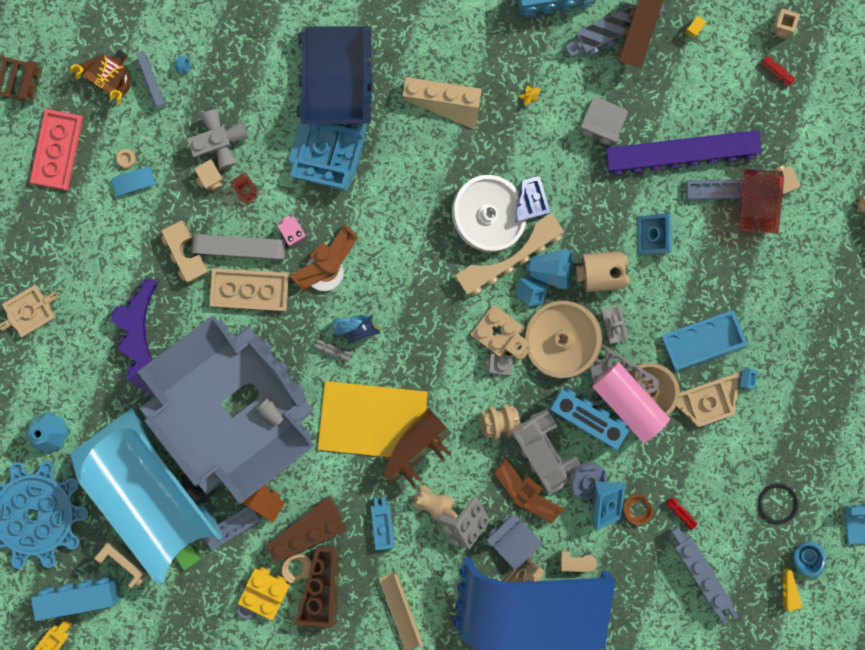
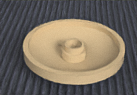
M556 301L540 308L531 318L525 334V340L531 346L528 355L532 363L543 373L557 378H570L587 371L596 361L602 346L601 329L595 316L584 306L570 301Z

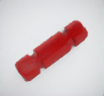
M767 56L762 61V66L766 69L769 68V71L779 80L782 79L783 83L789 87L795 81V77L791 74L788 75L787 70L777 62L774 63V59Z
M671 497L667 500L666 505L673 509L672 512L683 523H686L685 525L690 530H693L698 525V522L691 518V515L680 504L678 505L679 502L675 498Z

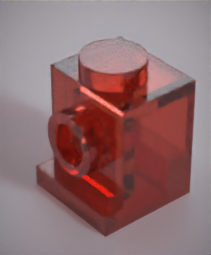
M246 172L230 182L243 203L248 202L250 204L258 198L257 194L260 192ZM250 187V192L244 193L243 189Z

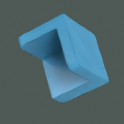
M524 277L519 279L515 294L528 307L544 303L548 287L533 277Z

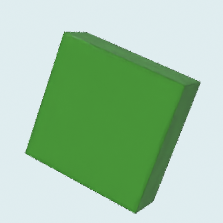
M191 543L175 556L183 570L201 560Z

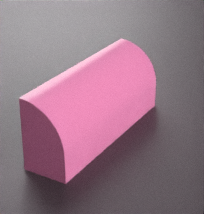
M619 362L599 376L592 386L643 443H646L658 434L670 420L666 413Z

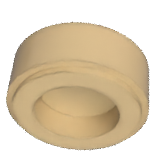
M122 149L117 153L116 161L119 166L128 169L134 166L136 156L131 150Z

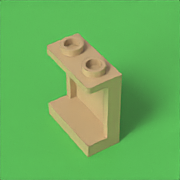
M116 539L108 542L94 558L99 563L108 560L110 557L117 561L134 576V579L128 585L130 588L135 585L139 587L149 577V574L136 556Z

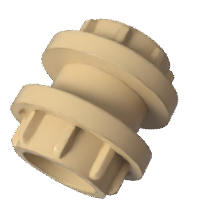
M501 404L498 411H496L494 406L487 407L486 411H483L480 415L483 434L487 438L491 437L493 440L500 439L501 433H504L507 438L513 437V428L520 424L517 409L508 404Z

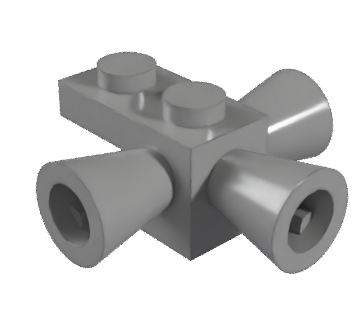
M218 109L202 113L200 117L209 131L187 139L193 157L196 158L214 152L217 153L219 170L237 165L229 148H232V141L249 139L243 121L226 130L224 126H220Z

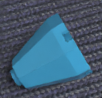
M559 250L532 257L531 261H528L527 273H530V277L561 290H569L572 280L570 272L573 269V252L571 250Z
M46 412L32 418L26 434L32 448L47 454L62 448L69 432L64 418L56 416L51 412Z

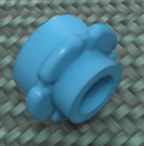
M178 56V60H175L176 71H179L180 74L190 72L191 66L188 57Z

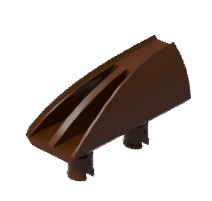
M430 408L422 413L409 427L390 456L384 475L393 484L404 476L413 488L417 485L413 477L420 483L423 479L413 470V466L432 450L442 462L446 460L442 451L449 457L452 454L442 444V441L451 432Z

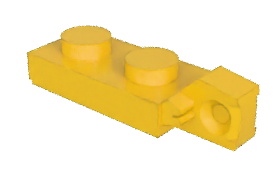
M66 619L60 626L55 624L53 628L49 629L34 650H59L69 636L66 631L72 623Z

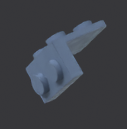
M509 514L502 521L503 525L499 529L494 528L488 534L489 538L486 541L499 552L512 568L518 569L541 547L542 542L516 514L512 516Z

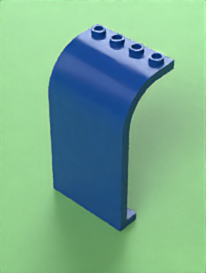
M470 557L463 558L462 566L459 567L461 579L457 585L459 597L455 602L457 615L454 617L453 623L454 628H457L461 638L469 646L476 650L605 649L615 580L609 571H601L600 578L503 582L481 574Z

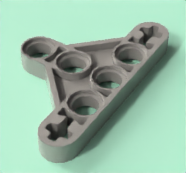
M603 344L601 348L606 352L605 358H597L590 367L593 382H595L599 376L612 367V361L618 358L622 361V366L628 372L633 368L638 371L639 376L635 379L637 383L642 379L643 374L646 375L643 378L646 381L653 380L654 388L647 389V384L643 381L639 384L647 393H653L659 388V380L654 375ZM592 387L588 394L589 401L593 405L603 404L605 402L603 398L600 402L593 400L592 395L596 390Z

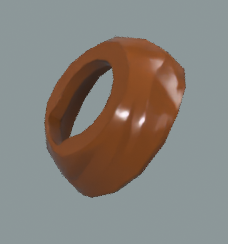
M642 494L629 496L623 506L626 519L635 525L647 524L654 514V509L646 496ZM643 501L647 509L642 516H634L630 511L631 505L634 502Z

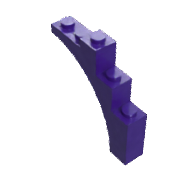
M149 277L148 280L145 279L141 283L139 293L131 297L128 302L129 307L121 304L114 308L110 321L129 333L121 338L119 342L120 347L118 348V350L137 362L132 364L127 370L128 376L126 379L150 396L155 397L137 373L153 360L146 340L145 323L152 294L159 282Z

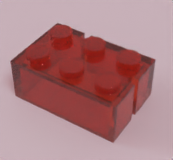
M743 169L738 219L739 231L757 232L756 223H759L761 232L779 233L784 186L783 171Z

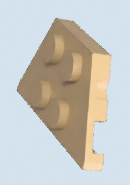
M737 372L680 392L676 406L697 427L735 415L740 373Z

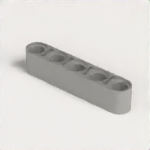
M193 234L191 254L285 260L286 240Z

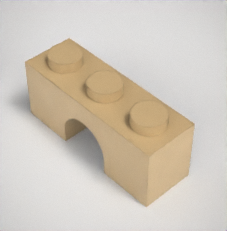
M184 221L177 222L161 230L163 233L161 239L166 247H170L172 253L169 255L173 263L178 264L180 268L178 273L182 281L186 280L187 283H191L210 274L202 256L197 255L193 258H186L183 254L184 245L192 240V236Z

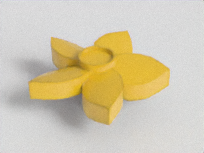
M527 85L526 93L519 95L521 99L525 100L524 105L527 106L531 101H539L537 95L540 93V88L535 87L532 89Z

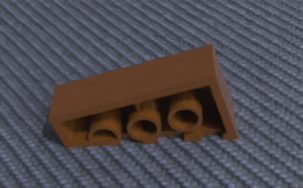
M664 0L636 1L635 8H631L628 19H631L629 27L625 26L622 38H625L623 46L619 45L616 56L619 57L618 61L635 67H642Z
M332 494L267 545L274 563L347 530Z
M320 545L316 548L294 625L333 627L337 623L340 546Z

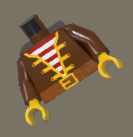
M119 49L113 58L102 54L80 65L74 64L71 66L70 74L77 72L75 79H80L81 73L84 74L83 77L110 94V101L116 98L118 105L121 104V99L130 90L131 76L129 70L122 65L128 55Z

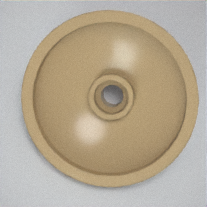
M645 363L638 365L659 380V388L656 390V393L654 395L647 394L668 416L675 409L679 400L680 389L676 377L669 369L660 364ZM633 368L629 371V374L634 379L638 378L639 373L636 369ZM643 374L638 384H641L643 381L647 384V389L654 388L653 380L646 381L643 379L646 375Z

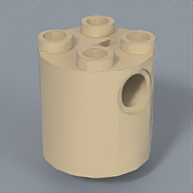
M622 251L583 254L582 266H576L577 282L583 281L585 292L625 289V286H629L630 283L629 275H626L625 267H628V257ZM616 267L615 273L610 274V270Z

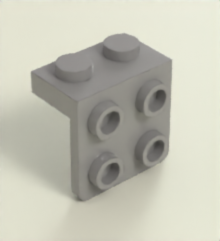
M594 97L579 131L588 138L594 137L599 139L602 144L614 146L620 136L619 133L628 111L601 98Z
M472 497L457 519L442 514L438 521L452 545L470 549L487 526L489 517L479 499Z

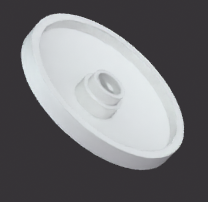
M493 175L478 176L465 183L457 192L452 205L453 223L460 237L473 248L485 252L500 251L514 244L520 238L526 225V220L515 223L519 191L507 180Z

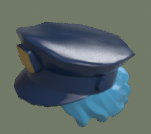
M360 314L348 319L336 318L332 323L335 335L341 336L346 334L348 338L347 345L380 334V328L372 322L374 315Z

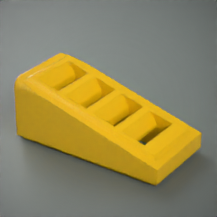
M785 568L783 569V607L787 612L802 608V603L793 572Z

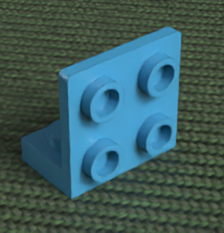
M865 504L846 505L848 544L865 543Z

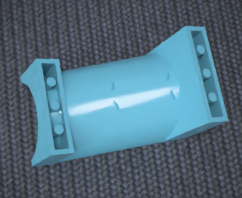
M133 408L129 409L70 453L79 484L107 518L150 577L159 586L164 583L165 573L171 561L188 544L206 537L215 538L218 541L223 539L213 513L203 503L199 506L195 504L156 452L143 418Z

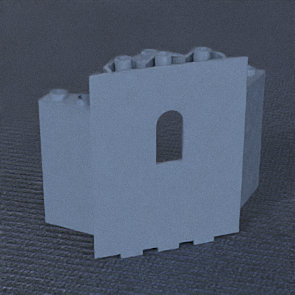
M213 315L137 372L155 395V397L141 406L140 409L147 417L144 420L195 486L199 484L203 491L208 494L223 483L237 502L241 504L315 446L311 441L313 436L307 428L302 429L303 425L301 423L313 412V409L306 401L307 399L303 394L305 390L299 382L295 384L286 372L289 369L283 361L278 362L270 352L272 347L265 339L262 341L253 333L249 326L236 336H233L230 331L227 333L228 326L222 319L218 321ZM246 384L255 385L259 391L258 398L231 418L221 405V402ZM266 397L273 401L284 418L277 426H274L259 415L255 408Z

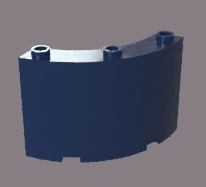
M303 26L302 31L298 32V43L302 44V75H299V87H302L300 106H297V118H301V124L371 123L372 62H368V57H371L372 51L371 26Z

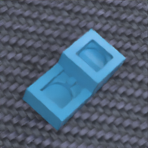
M151 167L141 168L111 178L116 197L156 185Z

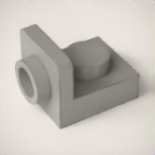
M490 354V358L486 357L485 369H489L488 373L512 375L513 356L503 355L500 358L496 354Z

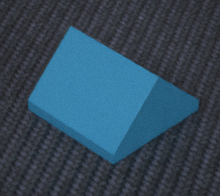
M671 213L638 216V255L671 253Z
M595 481L592 506L594 529L598 530L622 519L625 493L624 483Z

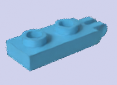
M385 496L381 497L382 504L379 505L378 497H374V505H371L375 550L395 548L390 503L386 504Z

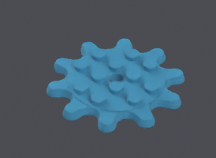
M49 461L43 462L38 472L33 475L25 471L22 463L15 462L10 466V482L0 484V549L8 547L12 550L11 563L16 569L23 568L28 557L32 555L39 557L44 567L51 568L56 563L54 551L58 546L63 545L73 550L80 544L79 538L71 530V526L75 521H83L88 517L87 508L75 506L71 502V495L78 489L79 483L74 478H69L62 483L56 482L53 478L54 465ZM31 509L38 511V518L36 520H32L29 517Z

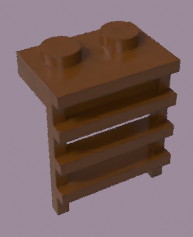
M0 56V60L3 61L0 71V95L33 104L43 67L34 61L28 60L27 63ZM13 63L14 66L7 92H3L1 90L8 64ZM20 65L25 66L18 95H14L12 92Z

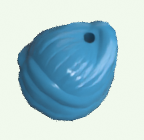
M809 541L803 542L794 551V564L800 573L810 579H816L822 575L826 565V555L819 544Z

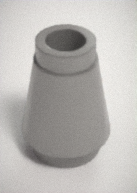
M267 397L255 407L258 411L257 413L274 426H277L284 419L273 401Z

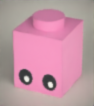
M287 216L280 221L281 224L278 225V228L290 247L307 238L294 216L292 218Z

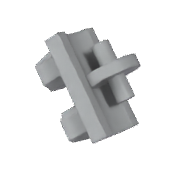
M621 305L601 310L609 344L629 339Z

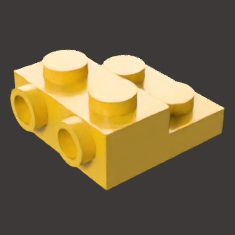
M260 566L259 570L254 569L238 604L273 621L290 585L287 584V580L279 575L276 578L270 576L271 571Z

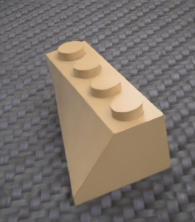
M406 77L403 100L475 130L482 89Z

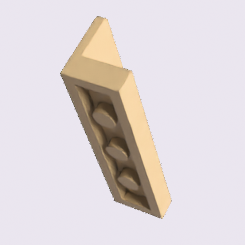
M395 571L379 577L405 650L418 646L424 647L398 572Z

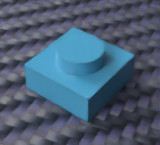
M743 368L739 379L740 387L755 390L758 371Z

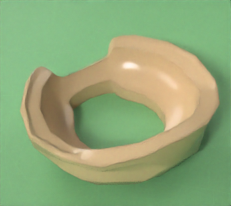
M299 553L288 557L282 566L284 579L290 583L300 579H307L312 565L310 558ZM300 560L302 563L301 574L293 576L289 572L288 566L291 561Z

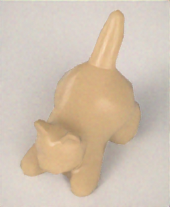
M424 485L420 486V492L415 493V501L412 502V506L429 512L436 521H438L442 514L458 518V515L451 510L455 501L450 495H437Z

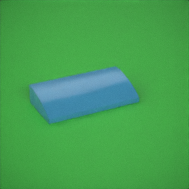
M734 310L661 335L674 374L743 350L748 346Z

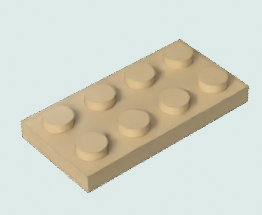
M212 268L210 307L287 311L289 273Z

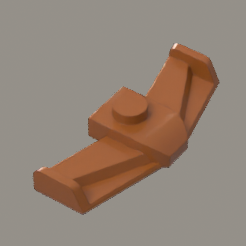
M344 223L330 247L323 242L310 254L314 262L289 276L304 290L328 275L334 274L341 267L342 262L354 246L358 236Z
M507 458L493 472L518 507L531 512L552 524L565 509L539 496L538 494L543 488L531 477L528 476L523 482Z

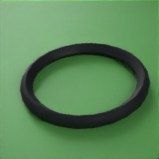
M776 483L767 486L761 492L758 499V508L765 520L774 524H783L790 521L796 515L799 502L792 488ZM772 488H784L794 498L793 512L783 520L771 519L763 510V497Z

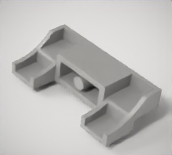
M547 408L532 415L530 420L515 426L513 434L521 446L523 456L529 459L532 471L538 474L548 493L551 494L567 484L572 472L581 464L576 455L561 461L545 434L557 427L555 419Z

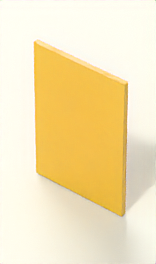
M325 381L318 450L390 457L405 432L426 411L428 392Z

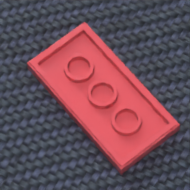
M50 109L44 110L29 183L66 191L69 190L83 116Z

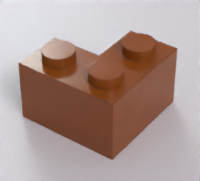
M264 485L243 501L242 504L274 522L286 502L279 498L281 495L272 489L270 492L267 491L269 487ZM228 491L227 494L234 498L233 495Z

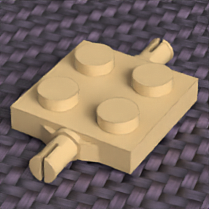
M37 285L30 287L2 304L7 312L8 319L0 324V329L4 331L13 326L21 337L34 332L56 318L51 310L50 303L58 299L59 295L54 291L48 296H44Z

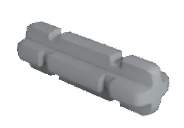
M317 340L314 347L316 350L324 351V353L333 357H340L341 360L346 362L350 360L352 354L346 350L342 351L341 348L329 343L325 344L321 340Z

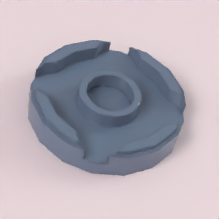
M583 463L572 472L569 480L570 488L580 499H592L594 497L595 481L607 482V474L597 463Z

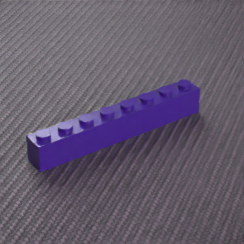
M759 130L608 147L605 150L607 172L613 173L614 176L622 175L624 171L629 170L632 173H640L646 168H650L651 171L662 170L663 166L675 169L680 168L681 164H688L689 167L698 166L700 162L707 161V164L719 163V160L726 159V162L738 161L740 157H745V160H752L762 153Z

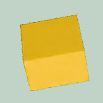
M697 15L685 31V34L694 40L707 22Z

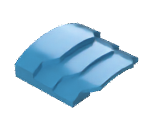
M300 122L289 156L293 166L290 177L347 192L360 159L367 123L301 124Z

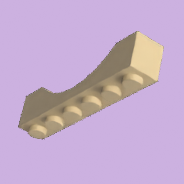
M550 213L535 223L527 243L515 255L493 265H470L456 274L455 278L466 295L472 294L474 296L482 291L481 286L487 283L490 286L498 280L497 276L501 273L507 275L513 271V266L518 262L522 265L530 260L529 255L532 253L539 254L546 249L545 245L549 242L554 244L561 240V234L564 233V230L554 215Z

